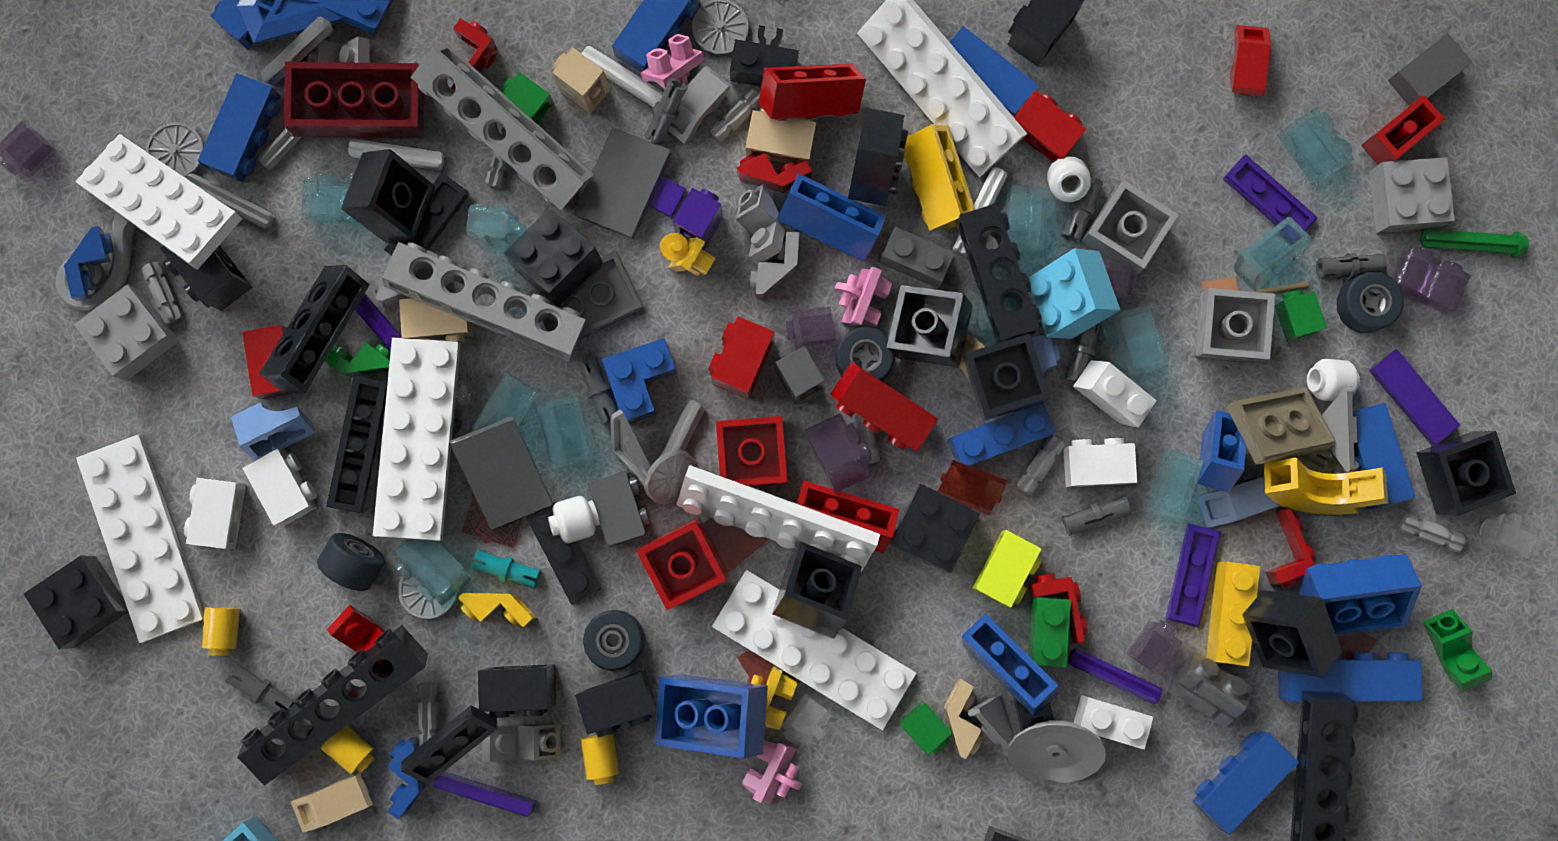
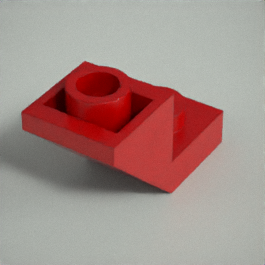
M1236 25L1234 32L1236 53L1230 71L1231 91L1244 96H1251L1253 94L1264 96L1271 51L1269 28Z
M756 153L743 158L739 162L740 166L736 167L739 180L757 186L765 184L768 189L785 193L792 188L798 173L809 179L812 176V170L806 160L799 164L797 161L788 163L780 169L781 173L777 175L766 153L759 156Z
M349 605L327 629L332 637L355 652L361 649L369 650L375 645V640L385 632L370 617L352 605ZM381 659L377 661L383 667L392 666V663L388 660Z

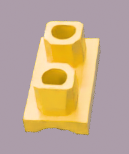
M670 233L665 235L660 242V252L666 260L673 261L668 268L675 272L689 271L695 276H699L700 273L706 275L715 260V257L702 250L705 242L698 237L686 239L679 233Z
M773 665L766 683L768 691L765 727L780 730L786 711L774 707L770 703L774 694L791 700L797 682L782 674L781 668ZM754 674L751 683L761 685L763 677Z

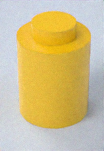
M205 607L202 648L209 649L208 655L226 656L230 655V649H237L240 608Z
M347 725L327 739L321 747L322 751L351 775L357 771L363 774L375 760V757L371 755L375 748Z
M614 733L599 738L597 735L581 738L586 779H593L594 785L614 782L613 776L620 774Z

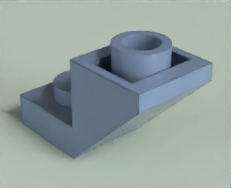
M1264 475L1238 482L1230 493L1216 490L1197 496L1207 528L1237 521L1280 506L1265 494Z

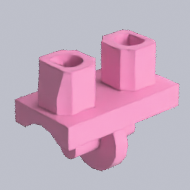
M676 34L668 39L671 50L669 54L667 50L660 48L646 54L648 68L641 72L644 82L655 81L664 90L670 78L681 81L678 86L679 88L682 83L688 85L687 77L690 76V70L705 61L703 52L692 48L688 36Z
M871 267V269L863 268L859 276L850 274L846 284L836 283L835 291L842 294L839 305L846 307L842 323L850 326H877L881 311L869 306L871 298L874 296L881 300L886 299L892 286L891 282L880 276L882 270Z
M764 741L763 754L756 757L769 763L765 773L762 774L755 769H750L742 783L744 787L754 794L752 799L760 803L766 802L771 804L776 794L785 798L790 787L800 790L802 783L795 779L799 766L791 763L797 751L796 748L788 744Z

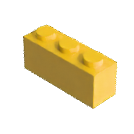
M931 124L907 136L904 160L909 165L913 178L912 186L919 197L923 209L922 218L925 224L928 226L929 231H945L957 226L956 220L959 215L973 211L975 208L949 126Z
M1217 562L1206 658H1210L1215 662L1249 667L1252 638L1242 614L1257 598L1260 566L1234 562Z

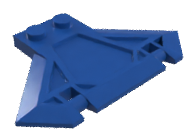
M240 0L237 8L255 45L303 32L318 17L329 20L331 24L341 21L375 36L393 0H270L274 2L272 7L266 5L268 0Z

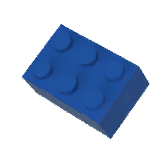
M1407 554L1382 555L1377 558L1351 559L1346 562L1321 563L1307 567L1299 595L1322 598L1335 634L1340 635L1407 626L1422 585Z
M683 674L660 677L655 745L743 759L763 754L768 685Z

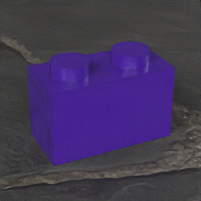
M692 188L672 221L675 233L683 235L686 239L700 238L705 242L702 250H705L723 219L722 206L718 202L719 197L706 189H702L700 192Z

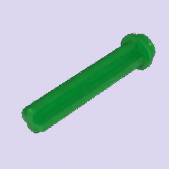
M1424 229L1420 236L1423 248L1511 254V257L1515 258L1525 255L1529 247L1528 236L1523 235L1521 232H1514L1513 235Z

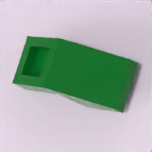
M365 343L352 359L353 356L337 344L334 349L332 348L325 361L341 374L348 377L389 372L391 352L381 344H378L375 348Z
M1453 609L1423 621L1445 673L1461 692L1492 680V670L1472 648L1473 631Z

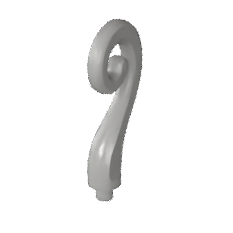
M115 212L112 221L114 253H112L110 273L105 283L97 291L89 294L90 299L75 301L71 298L64 264L67 260L62 263L57 272L56 289L58 295L72 309L92 311L126 284L132 260L133 237L137 227L117 212ZM102 265L84 266L83 268L90 271L93 286H98L104 276Z

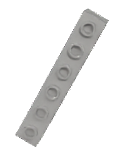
M446 42L433 47L411 76L425 95L436 99L450 117L462 122L468 128L471 136L488 145L493 150V154L503 163H508L518 172L519 178L540 191L544 200L551 206L558 207L560 210L564 209L593 177V173ZM448 78L455 83V91L451 90L448 86ZM473 100L480 105L481 114L474 110ZM497 122L505 127L506 136L498 131ZM522 145L530 149L531 158L523 153ZM546 167L554 170L556 179L549 177Z
M398 242L382 276L384 287L566 362L570 361L586 320L580 317L581 314L578 311L568 307L559 309L550 305V301L545 297L537 294H532L530 297L519 292L520 289L511 283L502 281L499 284L489 280V276L480 270L470 269V271L458 267V263L448 257L439 256V258L426 254L427 251L417 244L408 243V245H404ZM420 269H428L433 273L427 280H419L415 277V273ZM457 281L463 284L464 288L459 293H451L447 291L446 286L450 282ZM483 294H489L494 297L495 302L490 306H482L477 302V299ZM513 307H521L525 310L526 315L521 319H514L509 316L508 311ZM549 319L555 322L557 328L551 332H546L538 324L542 320Z

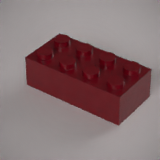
M285 62L284 126L293 137L423 138L424 93L419 89L418 83L411 78L419 64Z

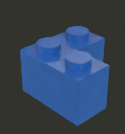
M665 338L602 359L618 408L622 410L628 423L630 424L656 415L657 413L647 384L677 374Z

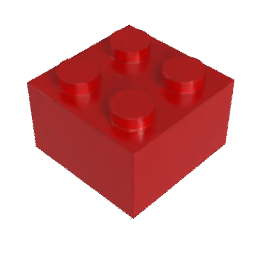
M737 316L734 324L728 322L721 338L723 341L722 345L724 346L722 353L715 352L708 371H710L709 375H711L713 385L749 400L774 343V331Z
M782 416L716 421L719 472L721 477L749 487L787 485Z
M700 516L645 543L636 551L666 610L725 582L729 576V572Z

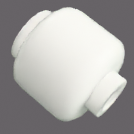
M1065 156L1063 159H1057L1048 170L1047 181L1050 191L1057 199L1063 202L1080 200L1090 189V172L1084 162L1076 157Z
M1322 359L1309 370L1307 385L1317 399L1334 401L1346 387L1353 386L1357 390L1360 385V376L1350 361Z
M581 495L555 503L553 507L554 515L548 517L553 536L560 535L561 539L567 544L593 536L595 527L600 525L593 501H587Z

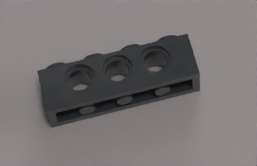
M998 203L960 214L956 220V225L996 344L1027 334H1034L1040 328L1038 323L1042 322L1038 306L1031 303L1028 294L1031 291L1029 278L1026 273H1021L1017 262L1020 261L1018 246L1016 242L1010 241L1007 230L1010 229V224L1006 212H1000ZM982 237H994L998 243V248H986L982 243ZM996 266L1005 268L1008 272V279L1004 281L996 279L992 269ZM1006 297L1014 298L1019 305L1018 311L1010 312L1006 310L1003 305V299Z
M347 265L324 266L258 375L283 393L305 394L370 284Z
M358 376L353 377L326 507L363 513L386 405L388 382Z

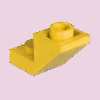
M462 593L458 597L463 603L460 608L472 621L476 619L480 622L487 621L501 606L506 609L503 615L515 627L519 624L522 627H528L537 618L516 594Z

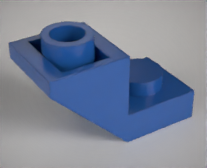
M99 226L90 228L64 264L70 295L75 301L90 299L88 290L94 289L90 271H84L83 267L110 262L109 253H114L110 234H104L103 229Z
M416 737L409 739L407 742L401 740L389 755L393 760L387 768L408 783L407 786L402 783L390 798L393 804L387 812L397 820L405 816L425 789L424 782L401 771V761L419 747V740Z

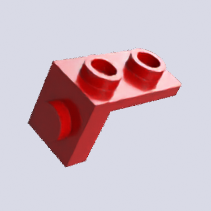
M460 18L453 29L459 39L476 49L468 63L480 73L484 67L488 69L494 63L497 56V47L493 39L487 35L488 31L475 21L469 24ZM455 83L451 87L453 91L456 90Z
M1291 508L1278 510L1276 514L1295 561L1265 572L1270 584H1281L1282 588L1302 582L1300 576L1305 575L1307 567L1314 566L1313 562L1316 561L1312 547L1305 543L1302 536V522L1299 516L1292 512Z
M1055 573L1035 576L1036 583L1028 584L1030 597L1062 592L1065 600H1071L1069 628L1072 642L1076 644L1085 643L1084 635L1088 634V628L1084 615H1079L1077 602H1081V593L1078 583H1073L1072 577L1056 579Z

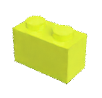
M1003 530L972 589L1005 607L1011 608L1013 603L1018 605L1027 590V587L1023 586L1028 574L1033 576L1041 564L1042 558L1038 556L1041 548L1008 530Z

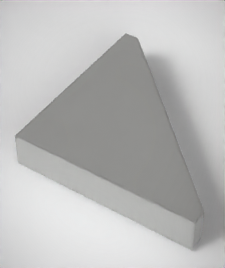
M1353 386L1344 388L1322 414V418L1336 442L1329 449L1347 473L1354 472L1359 468V464L1354 459V443L1357 442V418L1353 416L1352 397L1356 394V389Z
M620 409L611 415L612 451L644 486L645 477L650 469V465L624 413Z
M999 695L989 698L968 710L969 717L976 716L981 721L983 732L993 743L1001 744L1004 756L1008 758V745L1014 738L1002 696Z

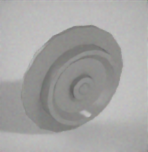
M1049 720L1028 727L1016 734L1008 745V761L1015 771L1028 779H1046L1061 783L1083 780L1096 773L1104 764L1106 747L1098 735L1085 727L1063 720Z

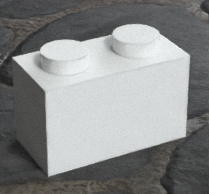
M1091 360L1073 386L1118 423L1138 428L1157 401L1110 362Z
M1124 438L1104 439V445H1092L1091 439L1073 440L1072 446L1063 449L1066 487L1130 485L1137 483L1135 443L1125 444Z
M276 449L242 468L273 526L284 527L318 508L314 502L317 494L308 481L303 482L298 473L302 469L301 464L292 452L288 454L285 450Z
M197 478L196 484L192 486L190 491L191 515L187 518L184 526V534L187 537L186 544L236 550L246 484Z
M1081 695L1073 723L1087 728L1100 737L1145 750L1153 717Z

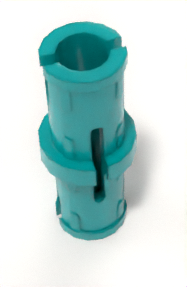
M479 549L474 559L486 562V564L473 561L471 569L474 571L477 570L499 577L501 582L506 583L508 580L530 587L535 590L538 580L535 579L540 577L541 569L516 563L512 557L507 556L504 559Z

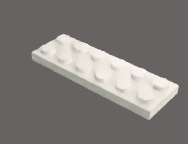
M886 0L857 32L934 125L949 126L957 152L979 177L987 173L1027 134L914 0Z
M121 134L107 145L99 157L75 181L87 192L196 270L242 220L235 211Z
M392 338L373 527L374 537L443 541L451 455L450 441L453 434L461 347L459 342Z
M138 434L77 457L76 459L139 643L147 642L204 620V612L143 436Z
M689 465L677 501V506L683 507L690 514L708 516L721 525H732L741 528L751 536L766 537L774 540L784 548H797L800 541L862 566L860 572H862L877 547L880 534L691 465Z
M746 570L712 627L883 731L916 672L844 628L832 639L772 615L779 589Z

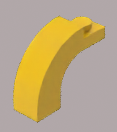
M1298 458L1264 463L1265 494L1275 503L1295 511L1322 515H1344L1358 513L1359 507L1388 504L1387 476L1383 468L1343 474H1327L1308 469Z

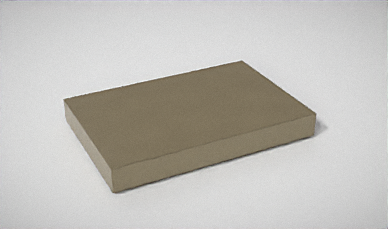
M1306 387L1236 400L1227 406L1256 465L1329 449L1336 444Z

